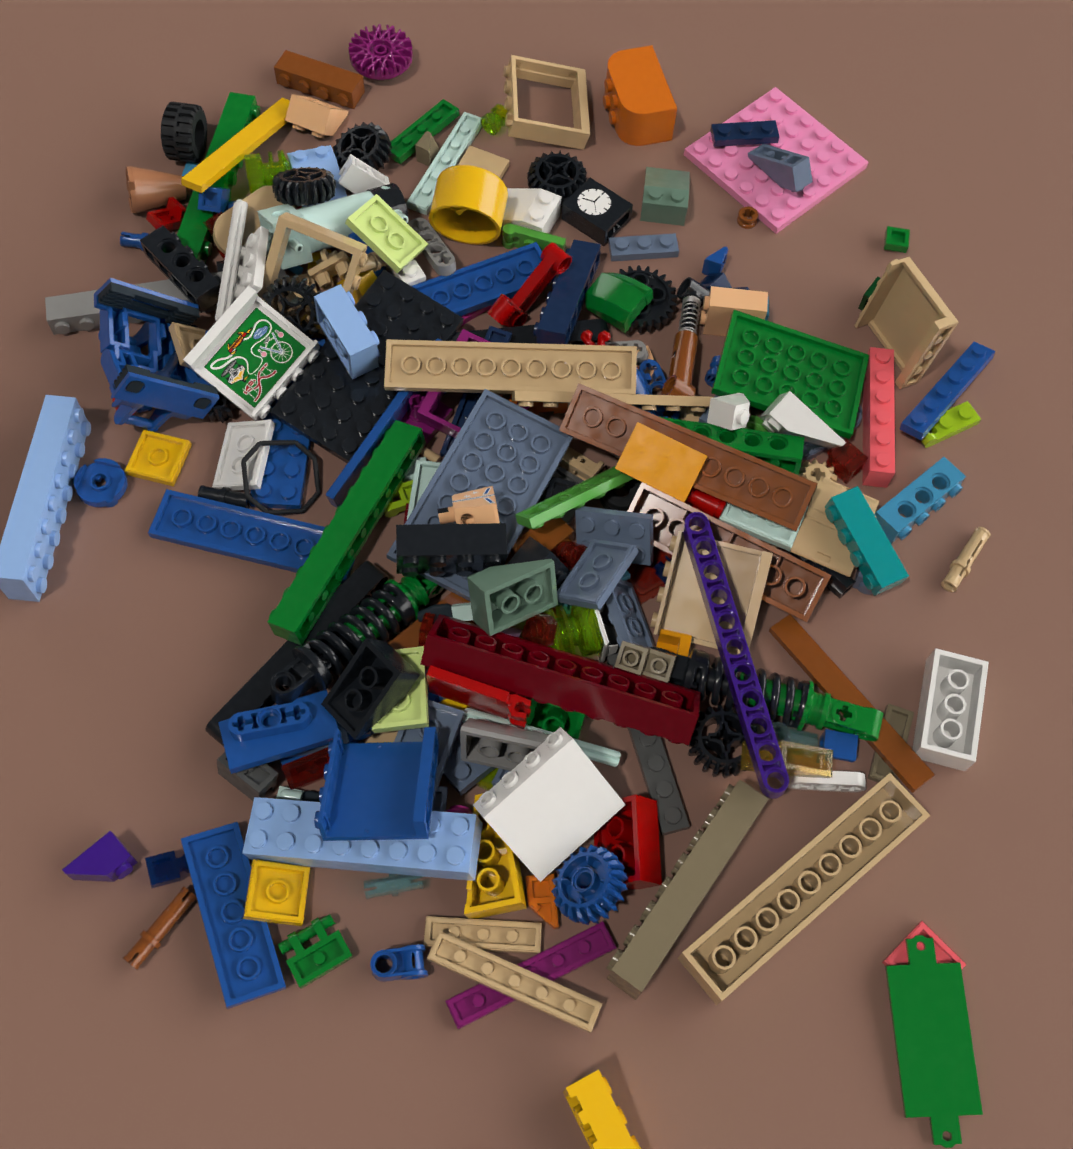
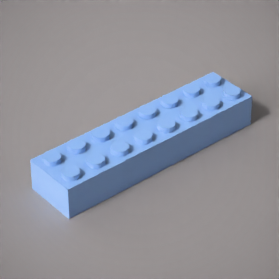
M45 395L0 544V589L8 599L40 602L41 595L47 588L46 578L48 570L53 567L55 546L59 545V532L61 525L66 521L67 503L71 501L73 496L72 486L74 477L79 470L80 457L82 458L85 454L84 443L86 436H89L91 432V423L87 420L83 408L80 407L75 397Z
M254 797L242 852L251 860L307 867L475 881L483 826L477 814L432 811L429 839L323 841L320 830L315 828L314 823L315 813L320 811V802Z

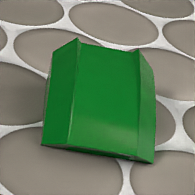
M601 273L585 293L587 310L624 333L628 331L632 322L653 299L652 288L619 273Z

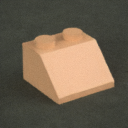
M291 94L285 121L293 123L292 127L301 131H305V128L312 131L311 135L324 139L325 135L333 136L348 115V111L310 96Z

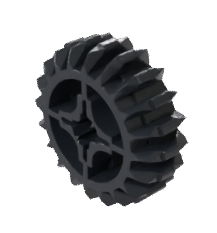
M363 122L361 126L355 123L354 128L350 129L347 127L348 131L341 133V138L336 139V145L333 146L339 170L348 160L350 154L375 170L384 169V163H388L389 156L392 155V146L388 134L379 125H374L372 122L369 124Z
M552 151L549 155L543 153L541 158L536 157L535 161L531 162L529 172L527 173L529 188L544 189L562 196V205L566 197H570L579 189L578 186L580 184H584L587 181L586 168L583 167L582 161L577 160V156L570 157L569 152L565 155L561 151L558 154H554Z
M293 168L279 172L272 179L273 193L276 200L282 204H289L290 206L316 205L317 203L329 201L335 196L336 182L334 175L324 168Z
M285 275L282 280L277 278L274 284H270L267 287L268 292H265L262 297L268 305L284 318L291 320L295 327L311 338L314 332L318 333L321 329L317 322L314 296L322 292L318 291L316 293L313 290L316 287L314 283L308 286L307 278L302 279L300 282L298 275H294L292 279L289 275ZM294 292L300 294L303 298L297 297ZM279 296H280V298H281L280 302H281V304H282V311H281V312L279 311V308H278V297H279ZM301 305L298 309L287 312L291 307ZM307 305H309L311 312L309 321L306 318L308 316L306 313Z
M721 704L717 706L716 712L711 706L707 707L706 713L699 712L690 743L686 745L692 747L689 749L688 755L697 756L693 762L694 765L703 763L702 771L707 772L708 768L712 769L713 777H716L718 772L721 771L724 779L728 778L729 772L734 776H738L740 769L747 771L749 768L748 763H753L738 714L733 713V708L724 711ZM717 724L715 733H708V736H702V731L706 727ZM728 725L734 728L737 732L731 731ZM751 726L754 733L757 731V726ZM743 746V753L729 759L731 749ZM707 750L714 751L717 757L710 754Z

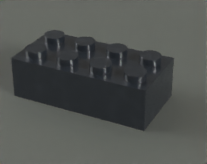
M506 523L396 525L397 574H402L405 577H415L421 573H429V575L435 577L443 576L445 573L469 576L472 573H478L489 567L505 565L508 555Z

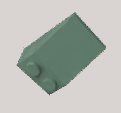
M646 167L640 221L684 226L688 209L690 172Z
M552 559L493 566L467 577L473 621L489 636L558 605L555 564Z

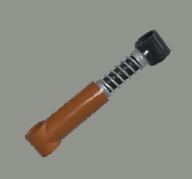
M688 277L681 283L677 291L678 298L682 300V312L679 331L674 338L669 377L663 385L661 395L695 396L696 388L692 385L698 343L696 330L700 307L703 306L704 296H709V289L693 278Z

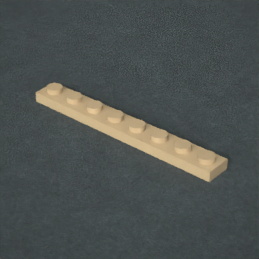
M515 390L512 393V401H518V406L533 407V402H543V407H558V403H568L569 407L575 392ZM604 393L630 405H642V410H657V406H666V411H681V406L690 407L692 412H705V407L710 406V399L713 398L707 396Z

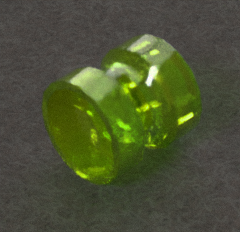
M496 104L492 107L490 113H486L481 118V125L484 130L490 135H496L501 130V127L505 126L507 110L501 104Z

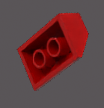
M636 794L623 797L621 799L625 806L594 833V846L597 848L601 846L610 851V853L613 852L619 861L623 863L625 867L624 872L628 877L623 883L626 884L628 890L662 885L657 800Z

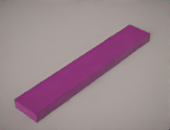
M602 921L517 964V966L555 981L616 950V946ZM478 984L445 1002L459 1030L516 1000L482 984Z

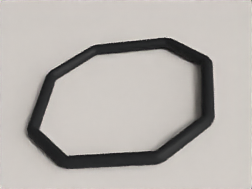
M296 440L259 441L242 458L244 495L247 500L264 513L273 515L304 513L320 496L321 487L317 458ZM295 445L312 459L316 493L301 509L267 510L250 496L246 462L260 446Z

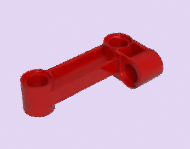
M550 243L544 248L540 257L542 261L512 299L503 293L499 296L487 312L494 320L507 327L524 325L528 317L526 312L555 275L562 274L571 265L572 257L556 243Z

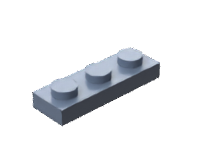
M676 233L610 237L608 241L611 261L673 258L679 255Z

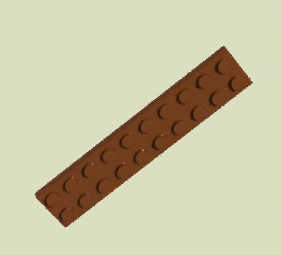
M578 383L559 431L621 456L637 422L708 456L692 486L693 488L797 531L818 483Z

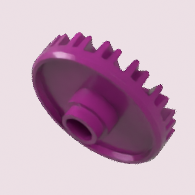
M378 24L377 27L373 25L370 32H368L367 26H365V31L361 29L360 36L355 33L354 37L351 38L352 43L349 42L348 49L351 65L359 74L374 80L392 79L404 73L412 63L413 50L409 37L406 38L405 31L401 32V29L396 33L393 25L390 28L389 25H386V30L381 29V24Z

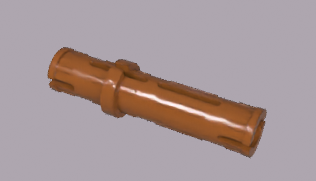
M183 886L182 890L147 931L143 930L141 932V938L123 959L138 970L139 966L154 948L158 949L161 946L159 942L192 903L197 900L196 895L192 892L190 893Z

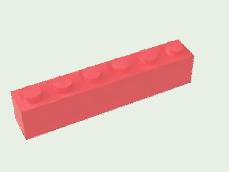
M870 347L867 353L869 359L863 383L862 485L887 488L895 474L894 349Z

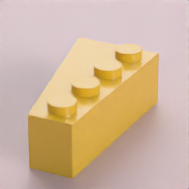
M482 794L475 795L474 803L479 800ZM474 807L473 814H477L483 826L475 881L467 880V901L464 915L469 919H479L527 909L518 856Z
M599 1070L564 1089L563 1094L590 1149H641L635 1136H630L625 1126L627 1123L626 1117L620 1106L615 1105L611 1096V1087L605 1076L602 1077Z

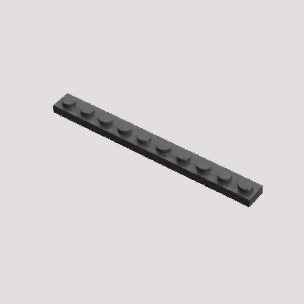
M605 602L604 610L600 612L609 645H617L618 635L614 625H612L608 618L609 610ZM619 645L616 653L606 656L608 665L615 666L620 650ZM627 727L650 799L657 800L658 826L661 835L664 836L689 829L687 816L661 737L656 735L647 736L639 730Z

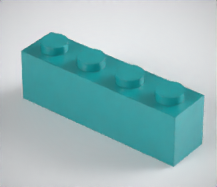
M857 486L831 497L825 505L826 516L830 522L834 523L841 543L848 548L850 559L863 575V583L866 588L871 590L875 596L905 581L909 575L860 488Z

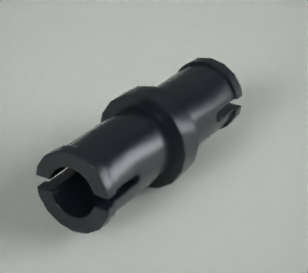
M201 485L198 491V497L248 509L251 506L244 493L231 491L229 487L219 489Z

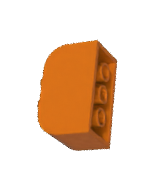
M653 46L620 50L614 53L608 60L607 74L604 81L605 94L603 96V105L609 111V122L611 125H614L618 137L623 142L633 146L672 141L677 106Z

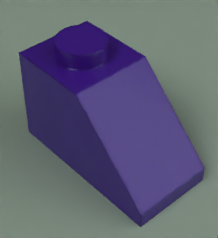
M109 831L62 870L73 880L115 882L117 879H123L133 870V866L138 862L119 838Z

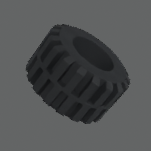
M169 102L167 104L161 121V143L165 156L169 160L198 163L203 157L207 144V120L201 106L181 102Z

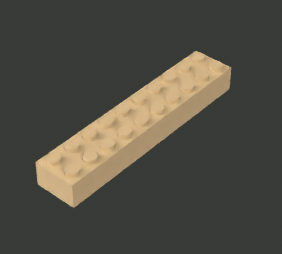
M889 773L684 950L677 959L717 1006L931 815Z

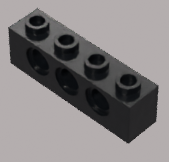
M163 225L140 240L147 258L191 303L198 304L201 313L218 302L221 279L216 274L212 275L202 260L198 261L189 246L186 245L184 247L175 232L172 231L170 233Z

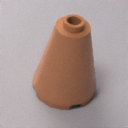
M133 166L126 167V184L131 213H139L165 206L169 197H174L178 202L186 200L187 195H190V189L182 186L181 178L183 176Z

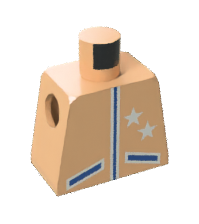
M493 486L454 494L452 496L453 506L437 509L440 524L456 522V524L500 523Z

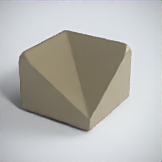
M429 131L425 132L415 144L417 161L430 166L440 150Z

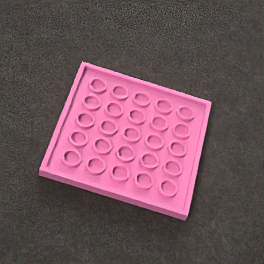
M775 87L723 123L776 120L779 141L778 143L767 145L809 157L813 182L805 186L803 190L792 192L780 187L748 158L747 153L762 144L714 147L711 132L686 147L684 156L741 205L756 209L759 214L758 219L777 234L865 170L868 161Z

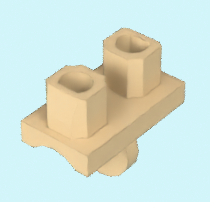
M325 248L320 250L322 258L316 261V266L307 270L309 276L324 291L334 287L333 276L338 274L340 279L345 280L352 258H349L344 251L338 253L334 250L329 253Z

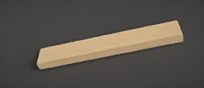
M441 931L438 932L427 957L428 961L590 1034L602 1006V1003Z

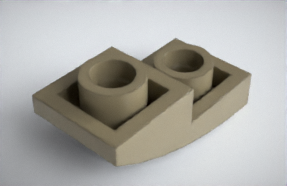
M622 641L614 667L668 683L677 656Z

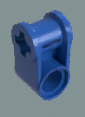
M417 944L377 951L372 956L370 962L372 975L375 979L383 982L414 980L427 977L428 971L425 970L423 957L426 946ZM412 957L415 958V968L412 966ZM381 959H388L393 965L390 971L381 973L376 969L377 962Z

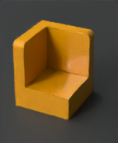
M661 629L656 647L688 657L692 635Z

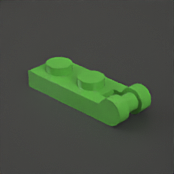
M510 223L503 226L502 245L506 249L520 248L537 242L542 251L550 243H556L565 251L566 238Z

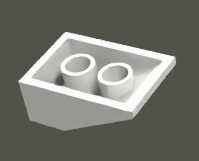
M507 188L508 199L501 231H503L505 224L510 223L549 234L560 216L562 196L544 189Z
M791 391L779 395L759 417L764 421L762 423L764 428L772 433L805 437V442L826 448L841 447L846 443Z

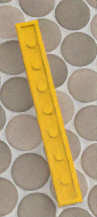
M285 98L278 100L181 178L182 186L203 193L288 123L285 119L290 100Z

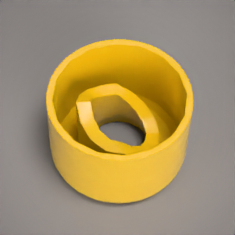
M471 165L448 167L437 178L429 222L438 233L451 240L473 245L491 243L498 239L501 233L508 199L507 187L497 175L486 169Z

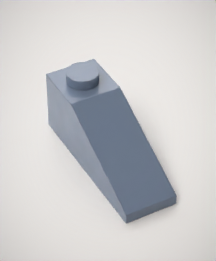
M762 144L747 153L748 158L782 188L798 192L813 182L810 160L807 156L767 144Z

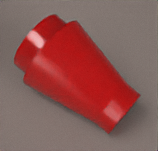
M695 488L692 489L687 499V502L693 504L702 512L716 518L720 517L726 501Z

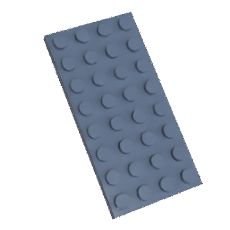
M484 389L404 525L440 524L437 509L453 506L452 496L454 494L493 486L500 523H506L508 557L525 527L517 523L515 514L538 503L574 437L559 431L560 426ZM396 540L387 553V559L395 563ZM429 573L418 574L470 601L468 576H459L456 573H445V575L438 577L431 576Z

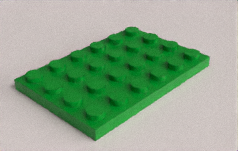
M733 310L711 393L718 396L742 393L749 400L751 407L765 411L779 395L791 391L836 434L850 439L854 432L869 355Z

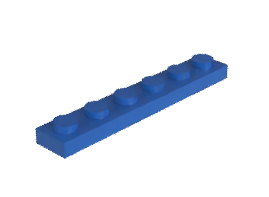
M973 342L903 420L900 430L922 440L993 359L995 351L977 342Z

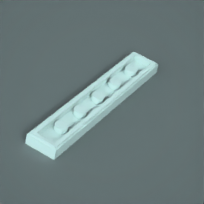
M467 112L462 114L406 202L408 209L424 215L429 213L439 174L446 168L459 164L469 145L472 144L482 128L484 118Z

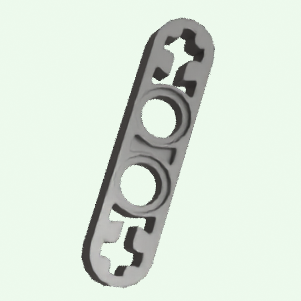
M424 218L411 220L408 225L424 240H430L426 241L428 245L422 253L436 273L441 276L453 274L457 269L455 257L430 223Z

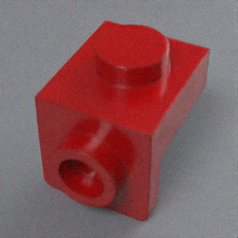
M169 197L167 208L148 211L146 220L155 229L163 225L168 231L179 229L186 209L174 197Z

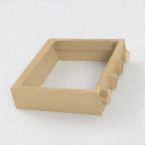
M511 55L508 66L504 65L503 77H506L504 93L507 96L504 109L507 110L505 126H508V136L584 150L590 136L585 69ZM517 78L571 88L574 128L518 118Z
M288 212L278 217L265 264L263 287L257 293L263 301H266L262 296L265 292H268L267 287L270 284H274V281L278 278L291 229L353 254L343 288L345 292L349 291L351 294H353L354 290L358 289L362 278L359 276L360 269L365 267L368 260V254H366L368 245ZM278 303L280 312L282 311V304ZM321 328L318 333L325 335Z

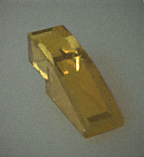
M783 740L778 742L788 776L832 777L833 750ZM746 741L742 742L741 770L755 772ZM762 750L759 752L762 760H773V756L769 751Z

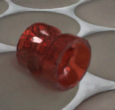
M564 541L558 545L555 555L566 567L573 569L587 549V546L572 541Z

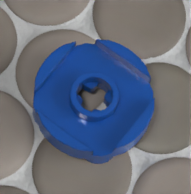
M99 458L94 460L95 463L88 466L85 464L80 467L74 477V487L81 501L92 507L106 506L111 508L117 505L118 500L124 495L128 484L127 476L121 466L111 459ZM102 479H105V485L98 487L95 484L96 481L101 482Z

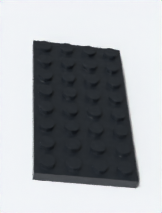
M386 270L382 271L355 305L357 311H362L367 320L366 326L369 331L373 330L379 339L380 344L377 345L380 352L378 357L379 367L352 380L331 343L327 340L319 350L320 353L316 360L305 367L303 374L296 378L297 380L292 383L270 411L271 416L345 463L350 461L399 392L385 390L384 388L387 339L435 341L438 338L442 341H450L463 324L464 318Z

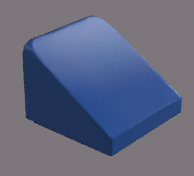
M728 247L721 248L704 260L702 269L704 275L721 273L726 262Z

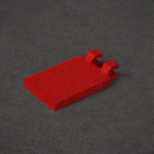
M430 665L426 674L430 693L505 719L507 718L510 725L525 729L526 717H529L531 714V700L517 694L510 695L508 691Z

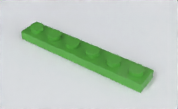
M616 466L515 514L517 523L529 529L540 528L544 525V522L563 517L565 512L581 508L585 505V502L605 496V492L625 486L626 482L635 478L615 469Z

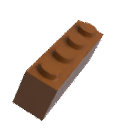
M288 50L284 51L274 66L277 84L351 109H355L365 93L363 75Z

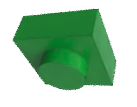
M887 226L884 249L906 253L909 247L910 230Z

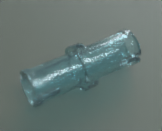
M389 874V877L364 880V889L376 887L375 890L364 891L366 899L389 894L395 897L399 896L400 892L424 889L423 881L411 883V880L423 877Z

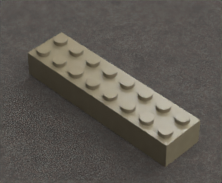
M740 779L735 787L729 784L716 805L720 809L714 806L701 827L705 831L703 832L699 829L686 849L690 854L687 855L683 852L671 871L674 878L666 877L655 895L659 900L657 903L651 900L639 919L643 923L641 927L635 924L623 943L627 947L623 952L618 949L606 968L610 971L607 980L634 1000L639 997L768 801L767 797Z

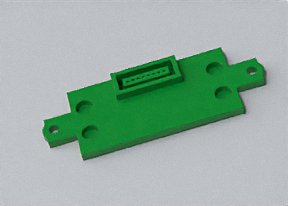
M917 935L912 939L905 940L908 965L885 966L904 1118L929 1117L933 1145L952 1148L956 1144H962L958 1116L983 1115L961 963L937 964L933 938ZM918 942L924 945L923 950L917 949L916 945ZM945 1131L950 1134V1139L947 1141L943 1139Z

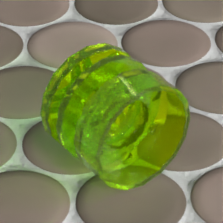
M283 150L277 151L279 161L275 162L272 151L268 152L267 163H263L260 153L244 155L250 194L263 186H272V179H274L276 174L290 170L289 162Z
M559 605L556 606V616L552 608L543 612V630L548 647L575 654V646H577L582 656L601 653V634L594 609L570 605V615L567 616L563 606Z

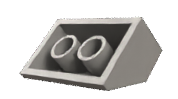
M469 718L461 726L460 730L461 760L511 771L523 761L528 753L533 752L550 734H545L539 730L521 729L510 724L492 723L486 719Z

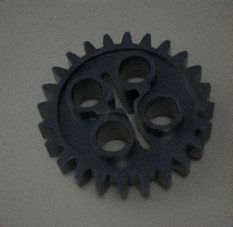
M640 265L637 266V270H633L631 266H628V272H625L623 269L619 270V274L633 278L653 289V299L632 322L629 332H632L634 328H637L639 333L642 332V328H646L648 332H651L652 326L659 330L661 323L666 325L668 318L672 319L678 298V295H675L676 288L671 287L672 281H665L666 274L658 276L657 269L653 273L650 272L649 266L646 267L645 271L641 270Z

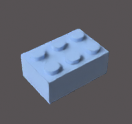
M340 284L314 296L317 322L352 380L379 367L378 357L380 352L377 348V345L380 344L376 333L373 330L369 331L366 326L367 320L363 312H358L355 308V300L349 291L345 292Z

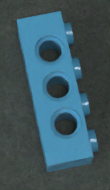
M941 458L874 514L891 544L898 538L901 540L906 538L913 530L912 526L915 524L920 526L930 516L928 514L930 511L934 510L937 512L946 503L945 499L947 497L954 498L963 489L961 484L966 476L947 458Z

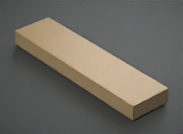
M426 916L424 945L426 948H432L438 932L441 931L484 951L539 954L541 949L542 923Z

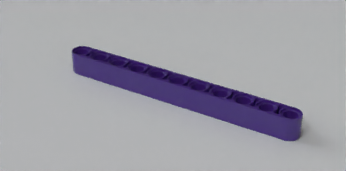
M693 512L685 519L683 534L760 790L766 797L776 799L781 797L787 789L789 776L709 520L703 513ZM693 525H697L701 527L702 530L693 531L692 529H690V527ZM706 549L709 551V554L701 555L697 550ZM706 573H713L717 578L710 580L704 575ZM720 597L725 603L716 604L712 601V598ZM729 622L733 628L723 629L719 623ZM737 647L741 653L732 655L727 651V648ZM744 672L749 679L740 681L734 674ZM744 698H752L757 705L748 707L742 700ZM760 724L765 732L756 734L752 731L751 725ZM762 750L769 751L773 756V760H762L759 752ZM770 777L780 780L782 787L779 789L771 788L767 783V779Z

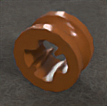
M749 206L741 208L737 218L738 225L745 229L753 228L757 223L758 211Z

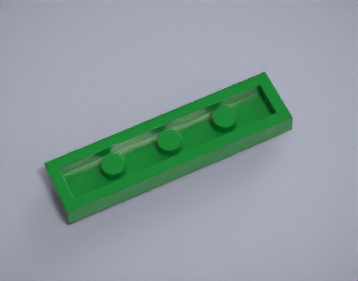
M444 99L441 100L391 141L392 155L389 157L399 164L404 162L416 152L415 144L425 132L429 131L434 137L460 116L459 108Z

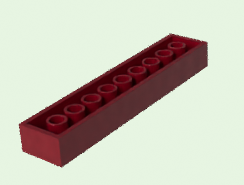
M439 614L426 638L420 665L427 666L428 668L432 665L478 682L507 690L510 694L530 697L542 704L550 703L560 706L561 709L568 712L576 711L583 713L591 719H603L613 722L621 728H633L647 736L656 735L666 738L674 744L682 743L689 745L699 717L701 692L645 675H638L612 665L498 632L489 636L478 625Z

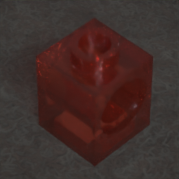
M845 439L846 443L843 446L829 449L826 454L828 456L826 467H834L833 474L837 475L845 484H848L863 470L868 457Z

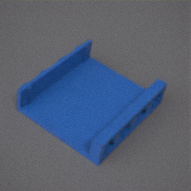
M424 727L423 742L343 743L340 730L335 729L333 741H330L328 745L329 764L324 766L325 785L319 791L320 811H316L314 818L315 828L320 830L323 841L429 839L440 746L436 727Z

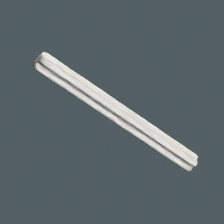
M237 199L233 205L215 315L216 322L233 303L248 209L247 202L241 199Z

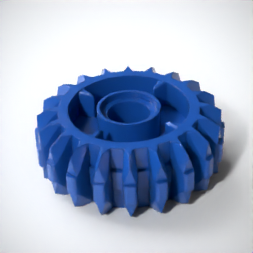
M590 845L588 849L580 846L578 854L573 852L569 860L563 861L564 866L562 869H556L559 876L552 880L556 887L551 892L556 897L554 900L556 906L560 908L559 910L564 916L569 917L575 923L581 922L582 924L589 925L592 921L599 924L601 916L609 919V911L611 909L618 911L616 903L617 901H624L621 892L628 890L626 884L623 883L628 877L624 872L625 867L623 863L619 861L613 852L610 853V851L601 846L597 848Z

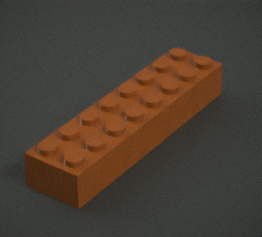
M641 482L627 510L628 512L653 514V546L673 555V551H669L672 535L677 536L678 531H684L685 519L693 512H700L707 516L715 540L773 553L762 600L805 622H808L831 577L830 574ZM693 525L690 527V529H692L693 531L702 530V528L697 525Z

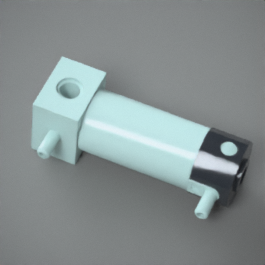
M391 183L368 189L365 192L295 209L289 204H282L259 210L257 212L260 226L269 230L266 254L268 256L278 217L285 212L348 237L353 231L345 224L347 218L376 194L408 224V210L400 188L396 184ZM291 229L281 269L284 270L313 262L312 253L324 248H332L333 246Z

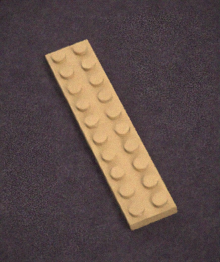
M387 339L384 388L385 390L463 393H483L484 389H487L493 393L512 394L515 390L575 392L578 383L601 393L636 395L637 346Z

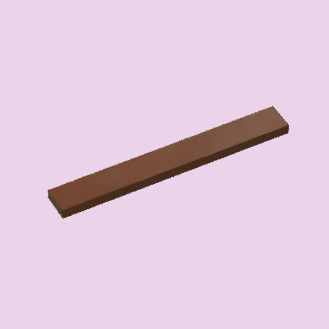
M791 614L770 627L769 632L823 693H830L831 698L875 709ZM883 717L878 741L866 742L906 787L914 793L931 780L935 774Z

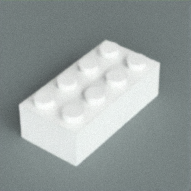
M937 648L926 659L912 749L921 760L961 771H966L976 762L988 661Z

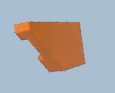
M554 874L547 875L541 882L534 875L526 876L528 907L553 929H558L557 906L554 902L556 897L551 892L555 888L552 881Z

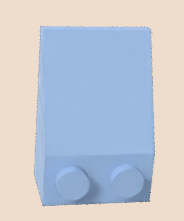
M331 145L287 153L289 170L300 167H318L319 169L324 168L334 175L336 182L335 196L330 200L347 196L345 187L338 184V180L341 177L339 175L340 170Z

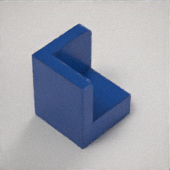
M210 186L203 193H199L198 209L224 213L228 210L230 189Z
M825 729L819 739L817 763L828 765L832 759L854 762L857 757L858 735Z

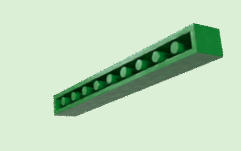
M234 92L229 93L205 159L260 116V106H257L255 96ZM243 160L211 185L230 189L229 201L231 199L232 186L236 185L238 169L242 168ZM193 190L177 236L184 247L186 245L190 247L198 261L202 260L206 264L207 257L212 253L214 224L222 213L199 210V192Z
M395 420L391 428L387 429L381 444L374 449L372 458L367 466L362 468L360 477L350 487L342 505H339L336 509L335 516L330 524L324 528L320 540L311 548L309 557L304 565L298 569L292 584L285 589L278 606L271 611L267 623L274 635L302 646L424 448L426 441L422 428Z

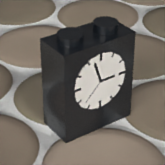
M590 177L584 184H580L578 186L579 189L570 197L564 199L561 205L562 220L597 243L605 246L609 238L614 237L631 220L633 204Z

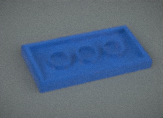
M327 690L303 696L293 701L303 702L310 709L312 721L303 730L247 741H237L229 731V719L218 722L231 774L318 748L333 741L335 729H338L337 722L321 705L328 695ZM301 712L296 713L295 720L301 719ZM285 714L282 715V718H283L284 723L287 722V721H286V718H285V717H286ZM269 716L264 719L262 724L266 727L273 726L278 718ZM254 720V727L259 728L256 720ZM245 723L240 724L239 731L244 730Z

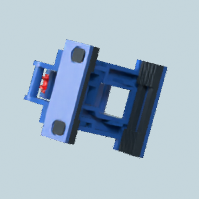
M109 278L94 293V308L100 309V331L98 338L100 340V353H102L101 365L110 384L109 388L113 401L112 407L116 409L114 415L115 424L123 425L125 423L156 432L171 416L185 420L191 417L203 419L219 400L216 387L198 382L192 384L182 381L178 375V366H176L171 374V378L154 374L156 371H162L175 350L168 327L172 322L190 326L191 323L193 324L200 317L198 304ZM128 316L146 321L133 337L129 336ZM148 344V355L146 356L141 353V348ZM152 407L156 408L149 419L134 415L136 412L141 413L151 411Z

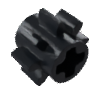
M218 393L219 400L207 414H209L208 416L212 422L217 420L224 423V421L234 417L231 410L236 409V405L224 395Z

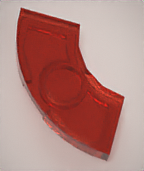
M536 614L527 620L522 636L525 640L543 644L544 646H553L557 622L549 614Z

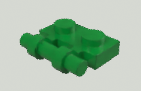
M330 914L321 919L317 917L311 921V925L298 933L294 931L288 934V938L278 944L282 954L292 949L296 953L295 956L286 960L300 989L353 958L339 930L329 936L325 930L335 924ZM318 935L320 941L304 949L302 943Z

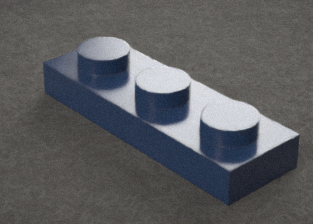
M776 120L711 124L710 132L714 147L778 143L779 141Z

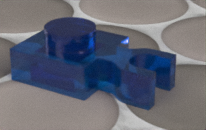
M174 850L145 858L151 889L181 881L180 872L185 871L189 873L185 854L182 857L176 858Z

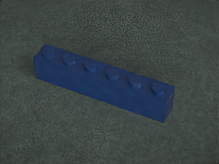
M573 240L571 248L566 249V253L572 257V262L565 272L554 278L553 291L548 292L546 307L541 309L540 322H536L534 326L533 336L537 337V344H568L585 302V293L590 288L600 263L601 244Z

